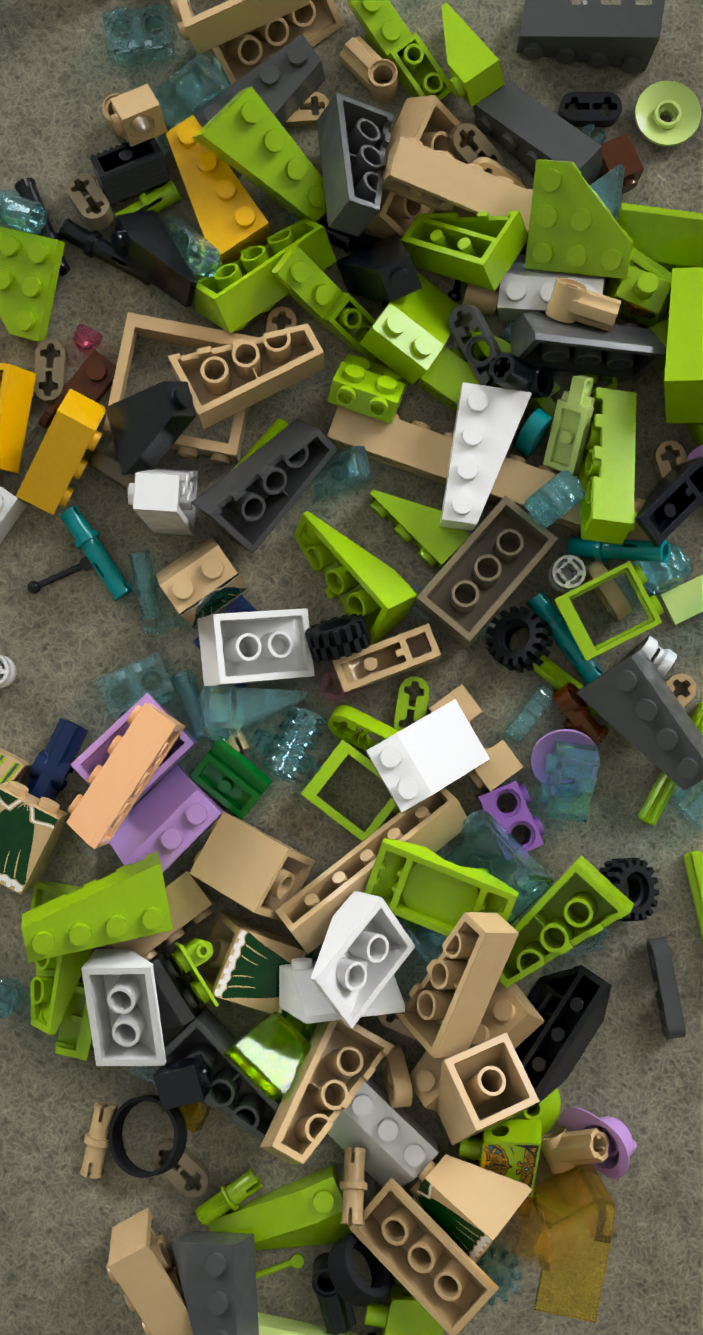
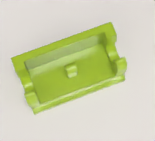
M79 980L60 1024L55 1053L87 1061L93 1055L94 1049L84 983Z

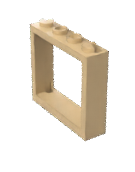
M189 0L171 1L172 8L179 21L177 25L182 38L185 41L191 40L197 55L310 4L309 0H228L194 16Z
M128 312L108 406L124 399L137 336L195 348L207 346L216 348L232 344L233 340L241 338L250 340L259 337L234 332L230 334L224 330ZM250 407L234 414L228 444L180 435L170 449L177 450V455L188 459H197V455L211 457V462L220 465L221 463L230 464V461L239 462ZM106 413L103 430L108 437L112 438L111 442H114Z

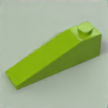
M309 511L302 514L293 536L314 571L321 570L328 586L324 591L329 599L337 597L345 611L343 615L362 614L365 616L372 642L371 645L376 644L407 615L417 594L394 569Z

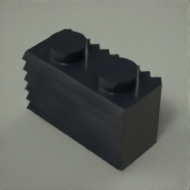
M155 138L130 147L128 142H122L121 145H116L115 148L110 147L109 151L104 150L103 153L98 152L96 156L91 155L90 157L99 186L110 205L124 202L133 195L148 189H155L160 184L170 180L164 155Z

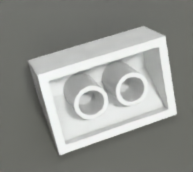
M519 254L500 283L497 309L500 320L516 322L523 313L531 311L541 312L543 316H547L545 311L557 278H568L586 286V290L604 295L606 277L525 269L526 255Z
M96 949L81 968L96 1066H165L166 1055L153 964L131 949Z
M294 958L291 960V964L279 965V1007L305 1024L341 1020L311 980L317 961L313 962L311 958ZM394 975L362 1017L405 1012V1003Z
M369 1078L353 1096L354 1099L333 1122V1126L327 1134L342 1149L346 1147H352V1150H355V1147L365 1148V1171L382 1187L391 1178L402 1187L414 1180L428 1163L439 1153L437 1142L401 1107L392 1108L387 1093Z

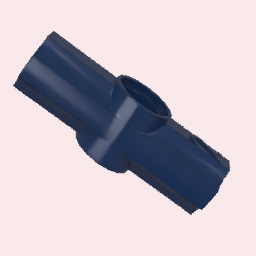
M60 718L46 749H43L38 754L29 773L31 779L27 785L29 794L39 799L46 797L55 801L59 791L61 792L68 783L65 780L68 773H73L74 771L70 764L74 762L89 730L64 718Z

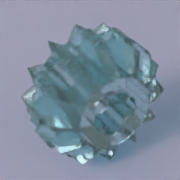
M568 470L561 471L528 497L524 507L528 510V514L534 522L536 521L540 527H548L584 498L585 491L580 486L579 480L575 476L573 477Z
M670 545L671 553L666 563L656 561L634 562L633 566L639 564L648 580V583L643 586L649 596L660 595L665 591H669L689 578L692 572L690 561L681 547Z
M495 1241L492 1242L476 1263L488 1275L489 1269L497 1270V1272L494 1271L495 1276L490 1278L499 1289L488 1300L490 1306L494 1305L495 1297H500L501 1301L507 1303L508 1297L506 1292L517 1293L518 1286L515 1281L522 1278L521 1270L517 1268L519 1264L517 1255L509 1254V1247L505 1243L497 1250Z

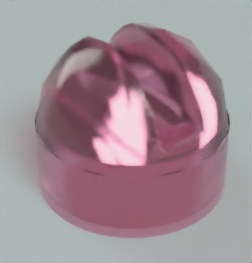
M78 324L73 340L79 350L90 353L98 348L103 335L90 327Z

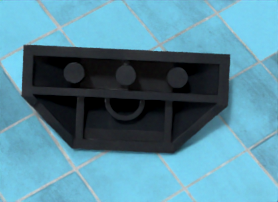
M583 965L540 977L527 997L545 1022L518 1045L515 1051L540 1102L568 1078L604 1021L612 985Z

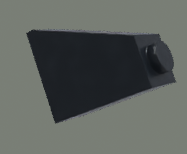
M397 234L336 261L349 294L392 302L422 288L412 258Z
M163 381L105 407L122 475L153 469L196 417L193 398L187 381Z

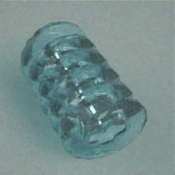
M289 708L286 709L284 714L286 720L281 721L279 725L280 732L276 733L273 738L275 744L270 745L268 749L270 756L264 758L262 765L274 777L289 783L300 784L299 780L293 775L294 773L305 774L306 769L299 762H310L312 758L304 750L316 749L317 745L310 740V737L321 738L323 733L315 728V726H326L328 721L311 710Z

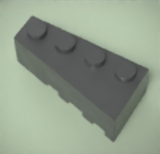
M504 78L505 85L474 105L477 128L483 134L490 135L533 175H535L536 160L538 159L574 162L593 191H596L602 185V146Z
M205 1006L195 1019L187 1023L164 1046L166 1063L202 1054L205 1065L209 1064L213 1074V1086H211V1090L203 1102L213 1109L217 1107L231 1116L233 1122L263 1141L286 1091L279 1084L274 1095L270 1097L228 1055V1052L240 1042ZM241 1044L239 1049L253 1062V1056ZM149 1066L155 1071L160 1068V1066ZM266 1069L262 1070V1072L267 1077H269L275 1084L277 1083V1081L266 1071Z

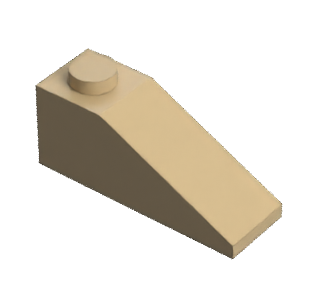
M427 623L370 645L359 653H352V656H343L338 660H332L343 691L346 693L440 660L441 653L431 627Z

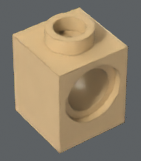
M148 83L110 99L115 113L110 115L112 125L118 136L122 134L125 136L130 147L168 132L160 104Z

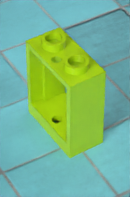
M629 560L554 599L585 661L663 623L659 617L664 614L663 608L655 595L649 597L643 585L648 583V580L639 564L633 566ZM624 573L647 619L594 646L571 600Z
M342 739L302 791L301 795L363 842L385 824L384 821L391 812L397 815L400 810L393 798L390 797L367 829L363 831L318 796V793L347 755H350L381 779L372 762Z

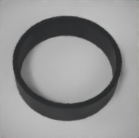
M159 1095L139 1096L128 1100L117 1110L110 1124L109 1147L117 1165L124 1172L134 1177L147 1178L169 1171L179 1162L186 1147V1122L180 1109L176 1107L165 1110L174 1128V1145L167 1161L155 1171H146L137 1167L127 1156L122 1140L123 1124L127 1114L134 1106L144 1100L152 1101L162 1107Z

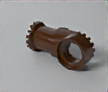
M570 682L566 683L552 695V700L557 701L554 703L555 706H560L557 709L559 711L562 709L561 714L567 717L563 723L564 728L586 734L598 746V741L602 743L601 738L605 739L606 735H608V727L600 725L589 714L590 709L587 707V703L576 694L579 689Z

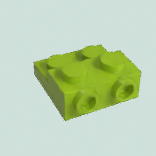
M348 353L332 380L327 402L392 424L409 382L390 367H385L371 362L364 357Z

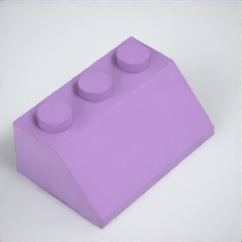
M146 693L70 765L87 782L96 766L99 764L104 766L111 754L107 753V750L117 735L124 736L130 726L127 723V719L137 705L143 707L145 702L151 703L172 718H176L149 693ZM185 728L136 803L199 744Z
M177 764L128 813L109 844L124 865L134 864L157 850L164 874L220 818L224 810Z

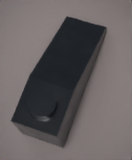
M149 210L117 215L115 230L111 233V240L115 251L120 253L126 265L184 307L192 306L197 280L156 212Z
M702 456L675 466L654 487L637 514L636 522L655 547L659 546L703 502Z

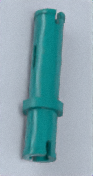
M78 505L65 510L59 518L64 522L76 540L74 542L77 550L82 549L96 573L113 596L114 601H118L131 593L133 588L129 585L99 540V532L97 529L93 530L79 510Z
M572 536L567 546L569 555L581 558H595L598 562L618 559L666 563L671 553L668 540H664L659 546L655 547L650 540L625 539L623 544L620 545L583 540L581 537Z
M543 590L526 602V604L549 624L547 627L552 630V638L583 678L584 683L592 682L604 671L593 658L585 661L562 615Z

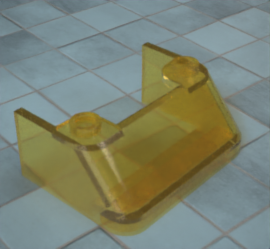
M581 1164L564 1173L554 1174L534 1186L533 1197H527L519 1207V1216H522L523 1220L516 1254L539 1259L541 1273L534 1305L536 1311L596 1323L614 1227L615 1204L593 1165Z

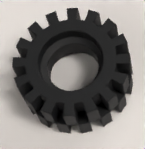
M516 606L510 607V614L505 610L501 611L502 619L498 620L494 617L491 622L496 625L495 628L488 627L486 632L492 636V638H486V644L490 646L487 649L489 654L493 656L494 660L511 671L515 670L518 673H524V668L528 671L535 670L533 663L541 666L544 662L540 657L542 655L548 657L551 653L546 649V646H553V640L548 637L553 635L552 630L547 627L549 624L534 611L520 606V610ZM521 628H527L530 633L528 642L522 649L512 651L509 647L512 635Z
M347 614L342 615L340 618H331L329 621L324 620L320 624L311 626L312 628H308L305 632L312 659L318 662L322 660L324 662L330 661L333 658L338 660L343 656L349 657L352 656V653H359L362 649H367L372 644L365 616L362 614H352L350 616Z
M640 858L612 859V861H606L604 863L605 867H600L599 872L625 896V883L627 880L629 884L628 899L635 904L630 914L616 921H643L647 919L646 916H651L654 912L651 907H657L658 901L654 899V895H659V889H654V884L658 883L657 877H651L655 872L653 868L647 867L648 863L645 860H640Z

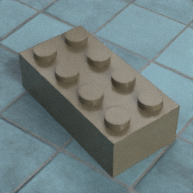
M505 495L416 597L415 607L463 647L468 649L550 554L559 538Z

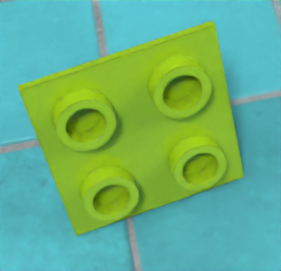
M193 938L183 945L174 941L172 945L176 951L171 953V956L181 971H184L185 974L187 972L191 974L194 980L189 985L196 997L204 1004L208 1002L218 1007L219 1004L197 970L198 966L211 958L213 954L211 943L199 938Z

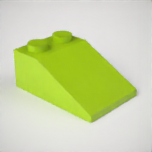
M418 272L422 288L392 302H388L359 343L412 385L429 369L450 337L452 331L449 326V315L455 307L459 306Z

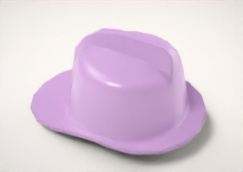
M571 1107L564 1110L558 1119V1126H565L567 1131L597 1128L600 1132H605L608 1138L609 1156L602 1163H592L590 1165L609 1178L618 1179L625 1176L629 1170L630 1156L637 1148V1143L632 1139V1135L626 1125L615 1117L605 1116L598 1118L582 1108Z

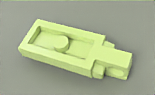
M584 375L573 376L570 390L564 391L562 398L557 400L543 466L571 475L579 474L594 411L595 398L590 397L594 378Z

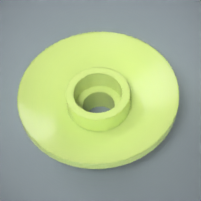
M660 81L647 87L638 98L635 106V122L640 133L650 142L660 146H676L686 142L696 132L701 120V106L694 92L684 84L676 81ZM668 115L671 122L663 121L660 116Z

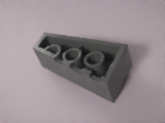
M525 0L516 53H523L530 59H539L542 56L556 58L558 62L563 64H571L575 61L584 62L597 69L611 66L621 68L626 73L645 71L660 38L665 0H652V5H635L636 0H621V5H603L601 0H586L579 5H572L571 0Z
M302 34L192 114L203 127L239 91L252 86L281 125L285 127V122L295 110L301 109L304 105L303 103L325 81L322 61ZM230 166L234 174L239 179L242 176V174L235 170L232 166Z
M339 93L333 96L316 121L329 228L358 237L380 210L384 184L382 172L387 165L388 157L385 156L386 147L390 143L391 133H389V127L393 123L394 115Z
M297 418L191 502V504L231 540L254 554L338 449L319 428Z
M642 648L576 692L579 697L683 791L703 780V735Z
M192 1231L172 1241L171 1244L193 1335H259L254 1234Z

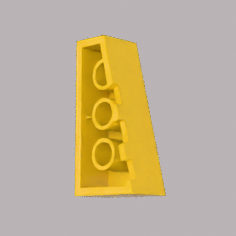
M191 115L165 134L212 263L215 264L221 261L223 265H226L240 258L239 251L249 246L261 245L267 241V237L271 236L269 222L230 166L216 157V154L207 147L199 144L192 138L202 126L195 116Z

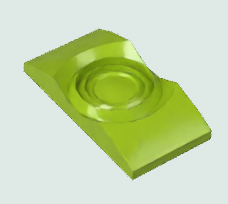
M386 838L382 841L364 893L382 897L394 915L447 937L465 912L498 913L503 919L508 921L519 892L482 869L459 866L444 860L427 847Z

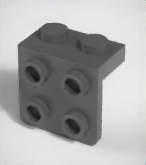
M162 952L149 962L153 964L162 1034H165L180 1023L184 1026L195 1019L200 1011L198 1008L200 1004L193 990L190 987L186 988L180 979L181 972L175 961L171 957L167 958L166 954Z

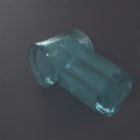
M0 190V223L31 234L40 233L43 226L47 224V211L43 209L42 203L21 197L15 190Z

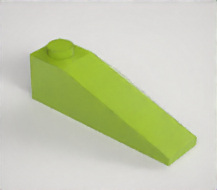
M40 880L34 885L30 910L63 894L68 895L83 887ZM93 948L35 961L36 976L30 982L32 1026L49 1035L56 1034L82 975L81 968L89 959Z
M334 1164L241 1204L235 1211L230 1209L208 1225L211 1232L254 1234L255 1251L325 1245L352 1233L349 1225H341L343 1191L340 1190V1178Z

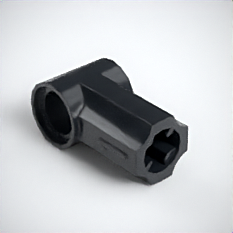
M509 352L499 353L495 360L490 362L488 374L493 377L494 383L506 389L531 392L530 398H547L552 393L554 377L548 366H534Z
M329 1252L320 1254L314 1260L312 1288L317 1295L327 1333L338 1335L348 1332L351 1327L355 1326L356 1318L352 1304L346 1302L339 1295L331 1279H324L320 1276L324 1272H329Z

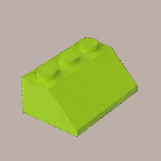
M621 203L614 219L633 240L634 248L671 273L672 268L703 267V213Z

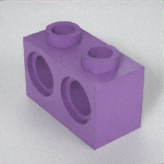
M510 780L497 786L491 792L485 791L475 796L504 860L507 861L544 845L541 836L545 834V830L537 815L532 817L527 804L532 801L524 784L518 786L516 780ZM503 793H509L514 800V805L508 812H501L497 807V799ZM517 825H524L527 829V838L522 843H514L511 839V831Z

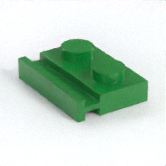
M221 737L213 744V747L189 776L241 820L273 782L270 777Z

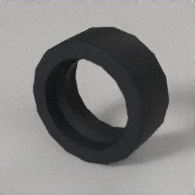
M353 1232L336 1241L332 1246L328 1259L329 1275L335 1290L346 1302L353 1306L365 1307L390 1293L395 1284V1277ZM353 1248L363 1255L370 1267L371 1287L366 1285L357 1275L352 1259Z

